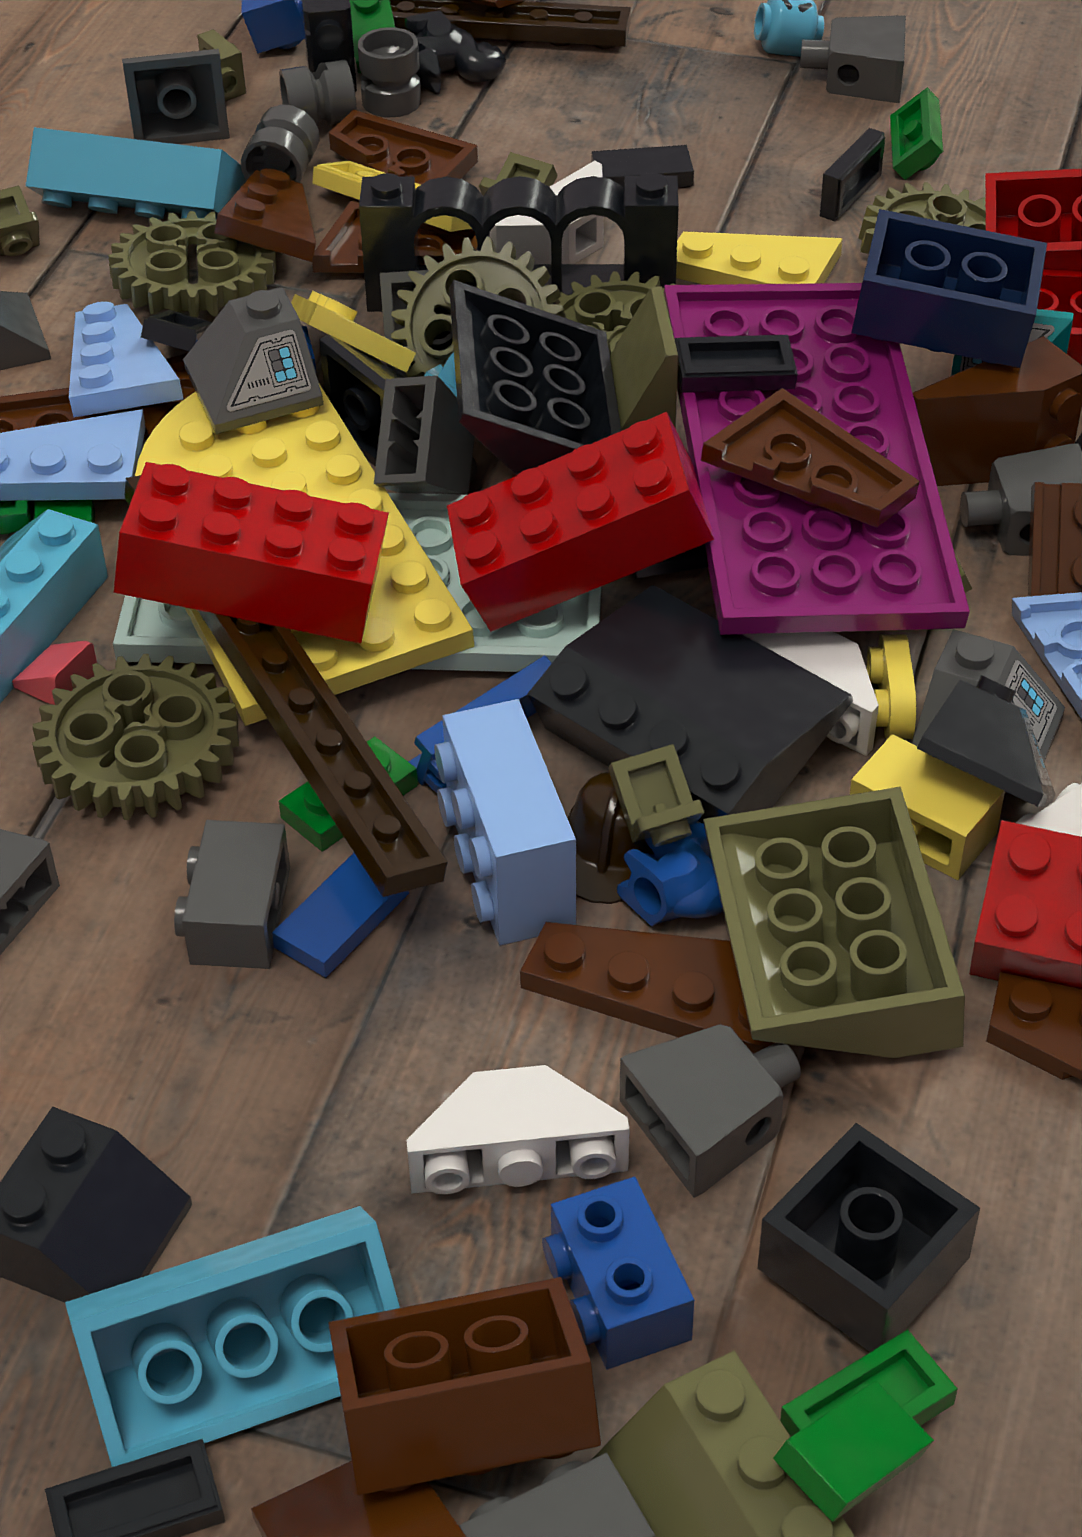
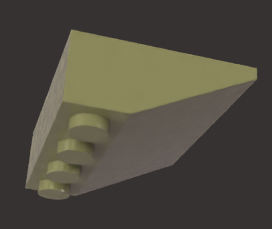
M901 786L703 819L752 1040L888 1058H899L963 1047L965 994Z

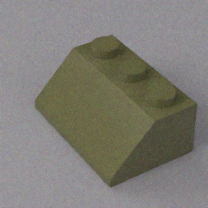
M735 1350L664 1384L592 1458L593 1460L605 1453L608 1454L654 1532L655 1537H855L842 1516L834 1522L828 1519L773 1459L785 1441L790 1438V1435Z

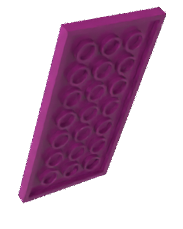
M862 283L664 285L663 293L674 339L680 337L788 335L798 376L795 389L786 391L920 481L916 498L879 527H874L701 461L703 443L778 390L681 393L677 377V390L688 453L694 467L714 540L705 543V550L720 635L959 629L966 627L970 610L900 343L880 341L851 333Z

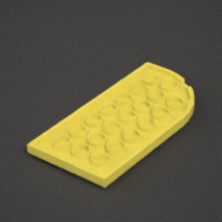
M320 384L324 405L215 434L199 397L194 392L177 404L154 428L139 456L135 476L141 475L146 462L160 465L175 464L189 471L222 478L237 477L251 484L279 490H299L313 497L341 503H361L371 509L389 512L379 569L362 643L290 629L334 695L474 647L471 625L386 489L374 484V470ZM185 608L224 686L228 688L229 695L233 703H235V707L244 725L247 726L267 719L198 610Z

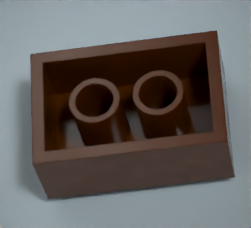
M561 1277L328 1322L358 1496L378 1491L398 1492L408 1489L417 1483L462 1474L469 1476L481 1475L496 1467L540 1458L560 1459L571 1455L575 1451L601 1446L591 1360Z

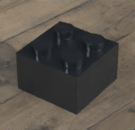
M855 1123L762 1218L757 1269L865 1349L872 1352L903 1333L970 1258L980 1207L858 1123Z

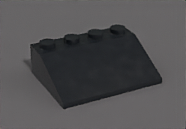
M453 280L449 288L459 422L514 474L518 475L524 470L536 468L571 453L578 447L592 444L621 431L607 334L605 331Z
M651 585L566 645L528 692V696L545 729L608 767L612 762L674 744L693 801H701L704 814L698 820L701 823H704L703 819L772 808L853 702L852 695L747 636L743 634L720 635L718 620L654 585Z

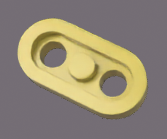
M906 634L880 635L878 647H868L867 672L871 684H878L879 689H874L879 705L876 727H884L886 739L892 734L901 739H913L916 724V691L908 637Z

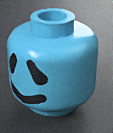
M768 0L767 3L759 5L754 23V36L756 40L761 41V45L766 53L801 57L802 39H822L824 17L818 15L817 7L813 0Z

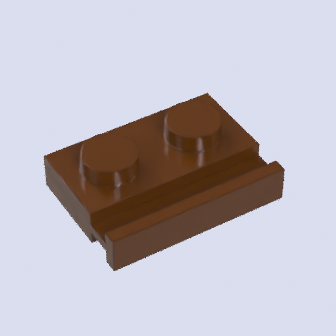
M1034 482L1031 486L1028 597L1082 592V483L1044 484V482Z

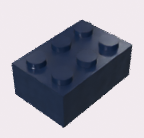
M879 209L851 333L880 341H892L921 347L933 352H945L983 360L991 364H1003L1020 368L1037 313L1047 243Z

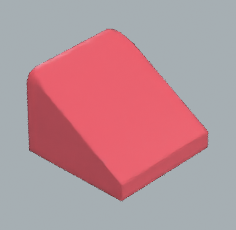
M88 641L50 645L12 681L13 687L48 704L55 705L52 690L60 688L72 691L73 687L70 678L72 674L80 675L86 679L94 677L92 664L97 663L94 645Z

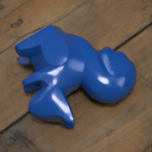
M704 823L689 825L692 834L670 844L654 847L651 837L645 839L654 855L643 853L636 849H631L624 854V860L631 871L629 880L618 884L617 893L651 926L682 917L701 919L723 913Z

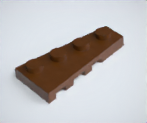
M545 922L520 970V988L678 1038L721 1024L731 1027L752 1054L774 1043L752 1040L731 944L728 940Z

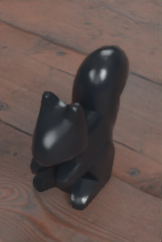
M441 10L417 14L405 19V27L418 38L419 69L416 74L420 78V85L430 89L434 94H440L441 74L448 71L458 70L463 78L478 83L489 81L502 73L506 65V57L500 48L492 46L488 42L477 43L469 32L451 23Z

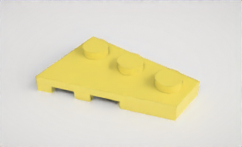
M683 232L677 240L676 278L702 285L825 283L841 256L843 238Z
M313 290L309 299L295 294L291 301L299 319L304 323L407 373L416 352L355 323L354 319L358 313L357 311Z

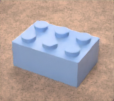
M519 699L442 715L444 742L435 744L434 751L440 778L443 783L447 784V787L437 790L438 804L444 825L446 827L455 825L459 835H454V846L461 872L463 874L473 872L476 882L471 884V892L479 921L485 922L490 920L499 946L538 937L545 922L576 925V838Z

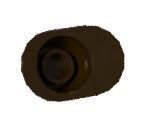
M605 772L590 778L581 788L575 805L572 807L567 819L576 838V896L591 903L613 904L624 901L617 893V886L621 882L629 880L631 871L624 860V854L631 849L653 855L654 852L648 846L645 839L632 842L610 773Z

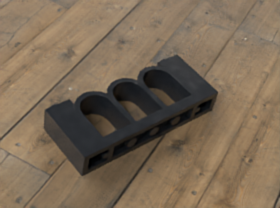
M390 173L380 174L375 177H362L359 214L367 312H382L380 273L428 270L426 265H420L418 229L422 223L430 218L443 215L457 217L468 223L475 232L478 251H481L486 237H490V231L495 224L506 217L522 215L532 217L541 222L548 230L551 240V264H534L532 271L545 266L551 277L544 286L556 284L559 292L569 296L573 294L572 282L575 281L586 288L591 286V275H597L602 283L609 282L612 273L615 271L619 273L621 281H628L634 272H639L640 283L645 284L654 276H658L662 288H664V285L673 283L676 285L679 210L677 176H663L659 173L625 176L624 188L611 179L590 176L576 179L565 185L557 196L546 184L537 179L521 176L499 181L491 186L484 196L477 187L467 181L447 176L430 179L416 189L415 177H399ZM589 215L603 216L614 221L622 230L624 236L623 264H562V237L565 229L576 219Z

